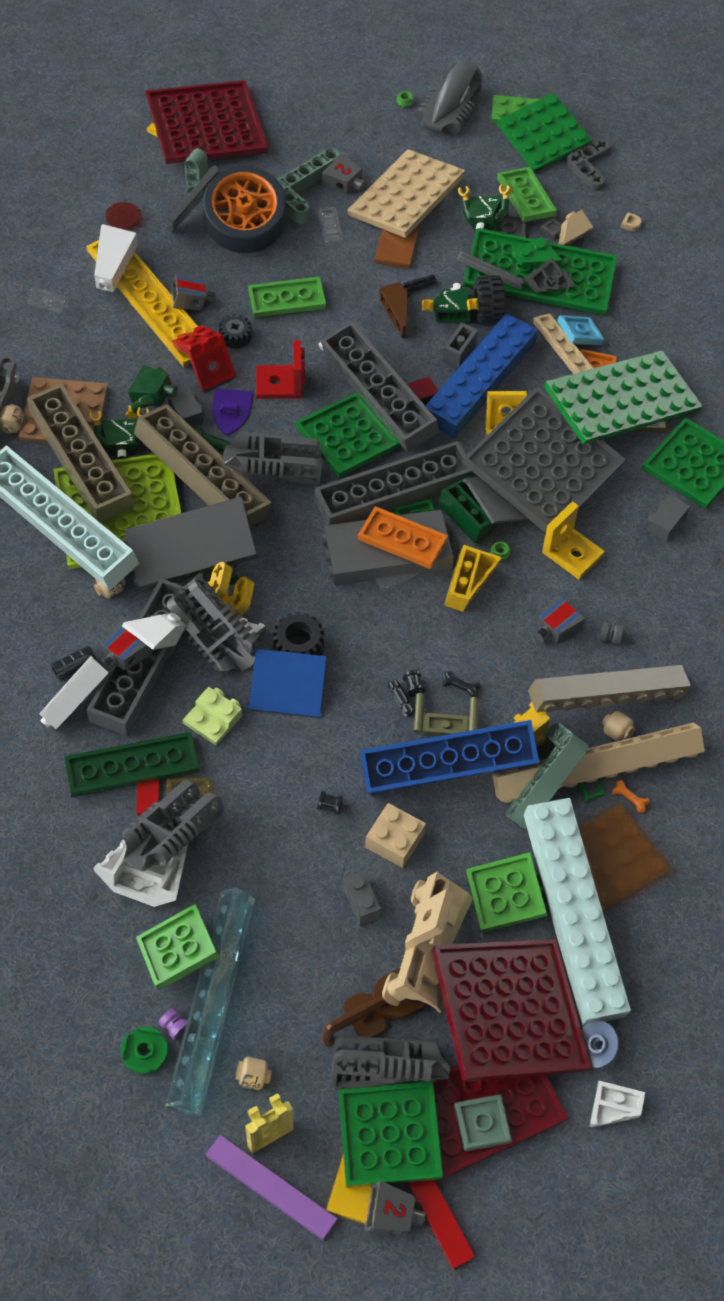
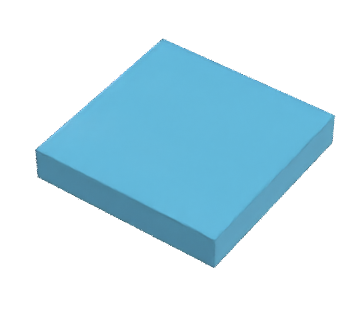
M559 316L557 321L572 344L603 346L605 339L590 317Z

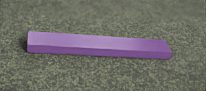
M220 1135L206 1153L207 1158L324 1241L337 1222L335 1216Z

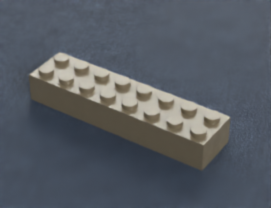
M59 384L28 397L30 414L94 518L100 523L133 508L131 491L64 385Z
M166 404L138 417L134 434L209 506L242 497L250 526L266 519L271 502L239 471L225 466L223 456L169 405Z

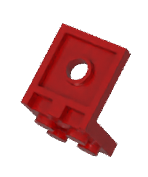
M198 326L194 328V331L180 334L177 336V339L172 341L174 348L189 355L202 391L236 376L222 334L206 326ZM215 361V369L209 370V364Z
M293 340V365H256V399L302 398V387L305 386V375H302L305 374V360H303L305 359V348H301V340ZM274 379L280 381L278 384L270 383Z

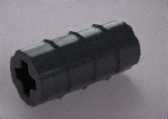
M86 646L51 663V668L57 679L60 680L78 671L90 656L95 660L96 656L91 647Z

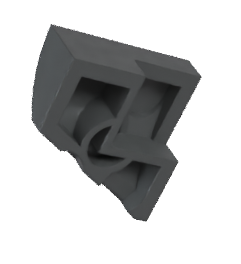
M553 258L524 278V282L536 293L570 288L575 285L566 271L562 272Z

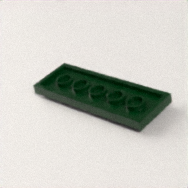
M191 732L64 756L71 797L199 772Z

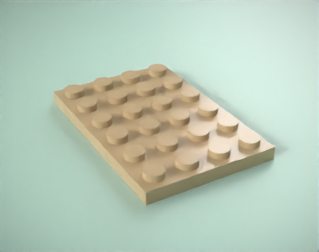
M407 149L347 210L348 215L406 238L465 177V170Z

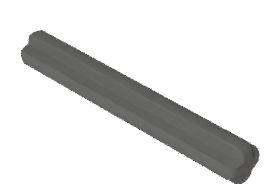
M461 251L458 256L459 262L489 276L500 275L502 281L512 287L521 289L524 285V279L464 251Z

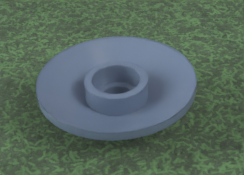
M592 1021L587 1023L581 1031L591 1067H605L617 1055L619 1049L618 1035L615 1029L606 1022ZM603 1042L602 1048L599 1049V1043Z

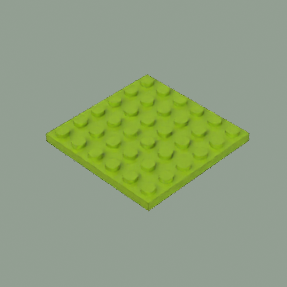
M151 454L111 460L132 493L134 507L100 523L122 542H124L123 537L126 536L125 529L181 514L174 472L159 457ZM64 467L53 469L56 487L94 518ZM66 554L68 570L82 568Z

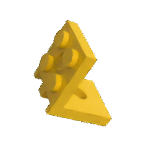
M488 391L486 436L527 397L526 391ZM504 407L511 408V411L507 414L501 412Z
M572 501L547 525L542 553L579 580L604 556L605 551L574 529L579 506ZM576 551L579 552L581 556L575 557L571 553Z

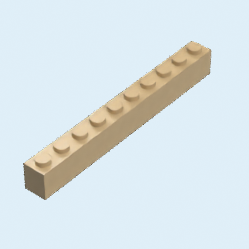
M690 723L588 748L586 754L560 787L571 788L577 786V783L584 781L587 783L595 782L598 778L604 776L611 778L621 772H635L641 767H656L661 762H676L681 757H696L698 753L705 752L701 727L695 723ZM546 759L539 760V765L492 773L497 798L501 802L504 801V803L514 802Z

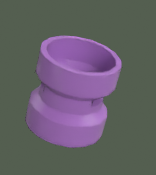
M175 1007L169 1009L160 1018L158 1023L163 1029L169 1031V1035L174 1041L180 1039L191 1027V1023L186 1018L183 1019Z

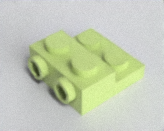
M208 686L195 701L196 706L183 719V724L214 745H217L242 717V708L237 700L225 698L224 693L219 688H214L213 690Z

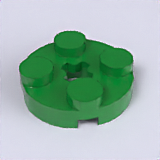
M139 1027L130 1035H126L121 1044V1056L124 1065L130 1071L139 1075L158 1072L168 1057V1046L165 1038L157 1029L152 1027ZM144 1045H147L148 1050L151 1052L146 1054V1056H141L138 1050L143 1049Z

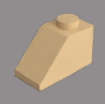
M583 210L577 213L573 211L566 216V220L561 226L558 244L567 246L587 235L593 229Z

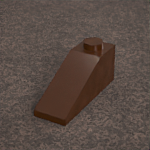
M400 282L381 287L379 300L401 338H405L407 299L409 294L407 289L403 288Z

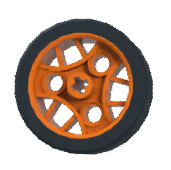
M237 165L220 171L210 180L203 196L206 230L216 243L230 251L252 253L265 249L278 239L285 224L286 197L282 186L269 172L251 165ZM225 209H227L228 212H229V213H217V211L225 210ZM258 222H261V223H262L261 225H259V226H257V227L254 225V224H256V223H258Z

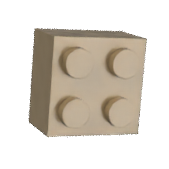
M388 803L367 834L365 848L403 868L424 836L426 823Z

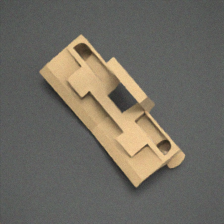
M438 872L428 876L426 882L419 880L413 889L411 903L416 907L414 913L417 916L412 933L407 935L405 942L406 951L399 974L390 973L382 991L384 1000L391 1005L398 1006L400 1001L408 998L425 1002L434 1007L439 1013L442 1012L443 997L431 949L434 945L453 944L473 897Z

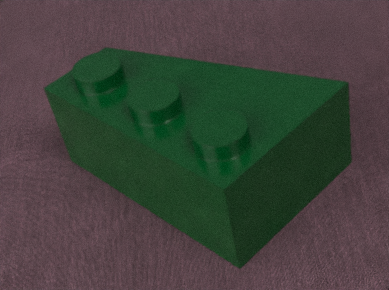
M471 474L443 488L438 505L474 543H477L490 536L494 524L491 523L468 485L464 483V479L473 478Z

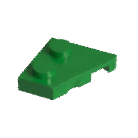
M543 237L512 250V256L521 267L541 266L551 258L555 260L558 266L561 265L562 259Z

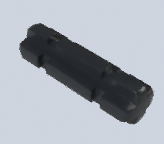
M434 274L405 282L402 286L410 292L412 289L416 290L436 284V277Z
M397 679L389 681L388 688L391 693L393 692L392 695L398 706L402 708L401 711L404 716L408 717L414 714L415 709L412 703H409L410 700L403 688L400 687L399 681Z

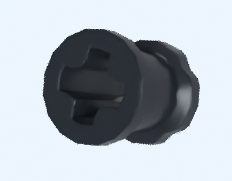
M410 670L402 677L407 684V695L409 697H416L417 693H425V687L420 680L421 673L419 670Z
M322 791L317 809L321 810L323 808L334 811L336 815H339L343 796L336 797L326 794V791Z

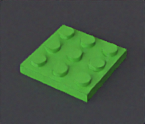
M530 852L466 869L482 933L547 916Z
M196 904L136 937L153 983L158 991L219 957Z

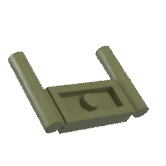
M417 693L414 733H424V735L443 736L476 730L479 699L477 697L470 698L469 717L423 713L424 694Z

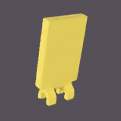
M278 1093L269 1098L273 1109L265 1114L260 1115L257 1106L248 1110L252 1122L246 1125L247 1146L252 1154L293 1130V1108L289 1101L282 1104Z

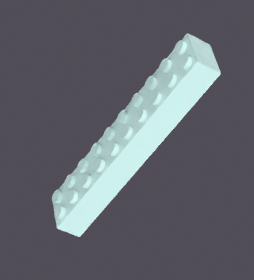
M5 446L0 451V498L109 591L139 565L136 555L130 547L13 450Z
M566 798L528 805L524 818L581 1027L592 1021L606 1022L625 1018L631 1010L571 800Z

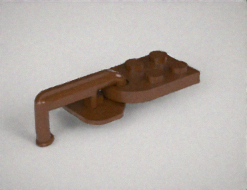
M398 968L392 971L391 973L399 974L401 968ZM387 974L378 980L372 995L358 993L344 1002L343 1012L345 1015L325 1026L321 1043L324 1046H331L334 1043L333 1034L349 1025H352L358 1036L375 1037L385 1030L388 1018L393 1020L404 1019L429 1006V1004L408 998L400 1001L398 1006L386 1002L382 996L385 981L389 976Z

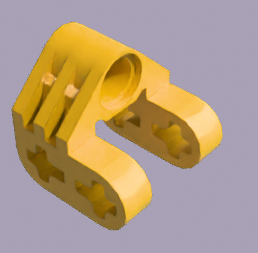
M219 562L213 569L211 580L207 583L214 589L225 605L228 603L232 604L229 608L230 611L234 608L237 610L234 614L235 617L239 614L243 615L249 609L254 582L245 576L241 577L235 584L233 595L228 596L227 591L232 568L224 562Z

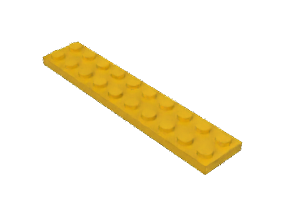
M99 240L87 246L88 253L95 261L97 260ZM134 252L117 284V288L179 363L186 367L192 364L189 355L174 348L172 341L177 339V336L180 334L194 331V328L198 326L184 309L173 308L172 295Z

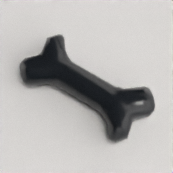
M452 671L445 672V679L442 681L444 687L454 685L468 692L471 698L478 696L479 682L469 684L456 678Z

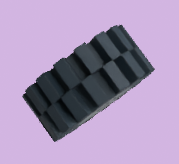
M233 314V317L227 315V319L223 317L222 322H219L218 328L219 333L223 335L226 347L231 345L235 349V346L241 348V344L246 346L247 342L249 343L252 338L251 321L247 320L246 316L242 318L241 314L236 317V314Z

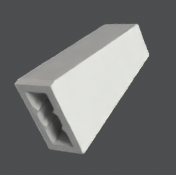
M102 224L94 275L96 288L114 292L138 246L136 233Z
M90 656L40 712V715L43 717L40 721L49 729L52 726L57 729L103 680L108 671Z

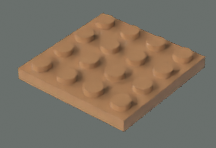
M32 377L28 397L63 384L92 431L94 422L90 420V412L92 417L97 419L99 417V410L102 419L108 389L107 383ZM27 401L24 411L25 419L20 429L19 441L49 444L30 414Z

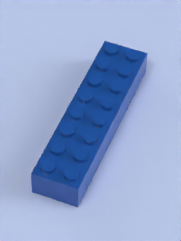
M508 313L505 314L426 405V408L437 419L438 428L441 432L454 439L486 403L488 391H496L536 344L538 333L536 328Z
M531 720L360 750L366 789L369 795L539 765Z

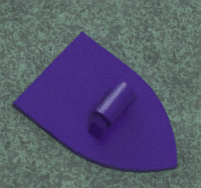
M215 388L212 415L215 424L226 436L238 430L247 420L251 407L252 391Z

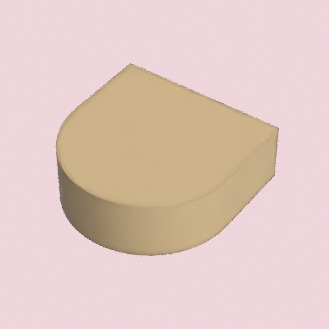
M628 212L621 223V228L637 231L641 227L642 220L639 216Z

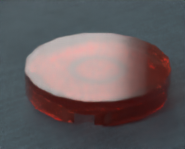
M129 202L115 203L107 209L105 214L108 226L127 231L133 230L136 225L138 227L141 222L140 209Z

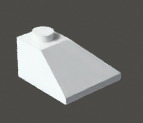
M169 613L124 622L122 626L154 650L175 646L186 624L181 621L178 615Z

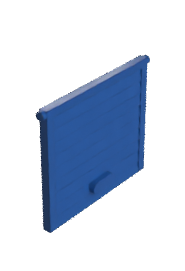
M256 649L250 703L247 705V709L322 717L320 711L326 656Z

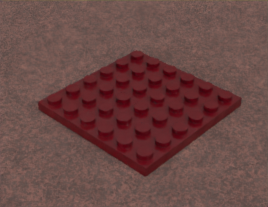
M246 80L145 90L146 100L165 164L185 162L194 149L204 151L207 155V160L268 153V145Z
M556 939L434 945L431 951L463 1082L585 1072L592 1068Z

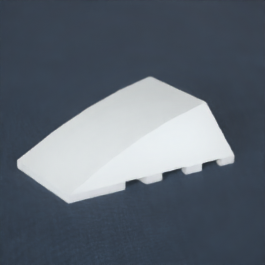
M123 839L115 851L108 853L106 859L94 867V871L113 892L153 907L175 901L177 898L188 844L180 852H177V855L171 858L166 865L160 863L141 872L131 868L124 862L126 843Z

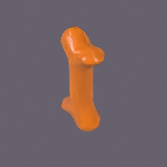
M618 780L616 787L612 789V795L619 794L624 796L636 806L638 813H644L646 806L650 804L649 798H639L627 789L624 780Z

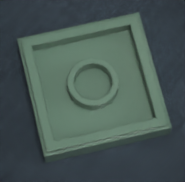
M501 1094L454 1104L465 1152L512 1142Z

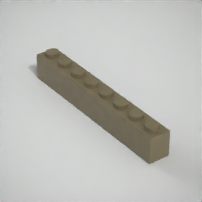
M675 665L535 679L528 692L536 712L545 711L550 713L554 710L563 709L568 711L573 708L587 709L600 705L606 707L610 704L624 705L629 702L643 703L648 700L679 699L685 695L691 685L683 666Z

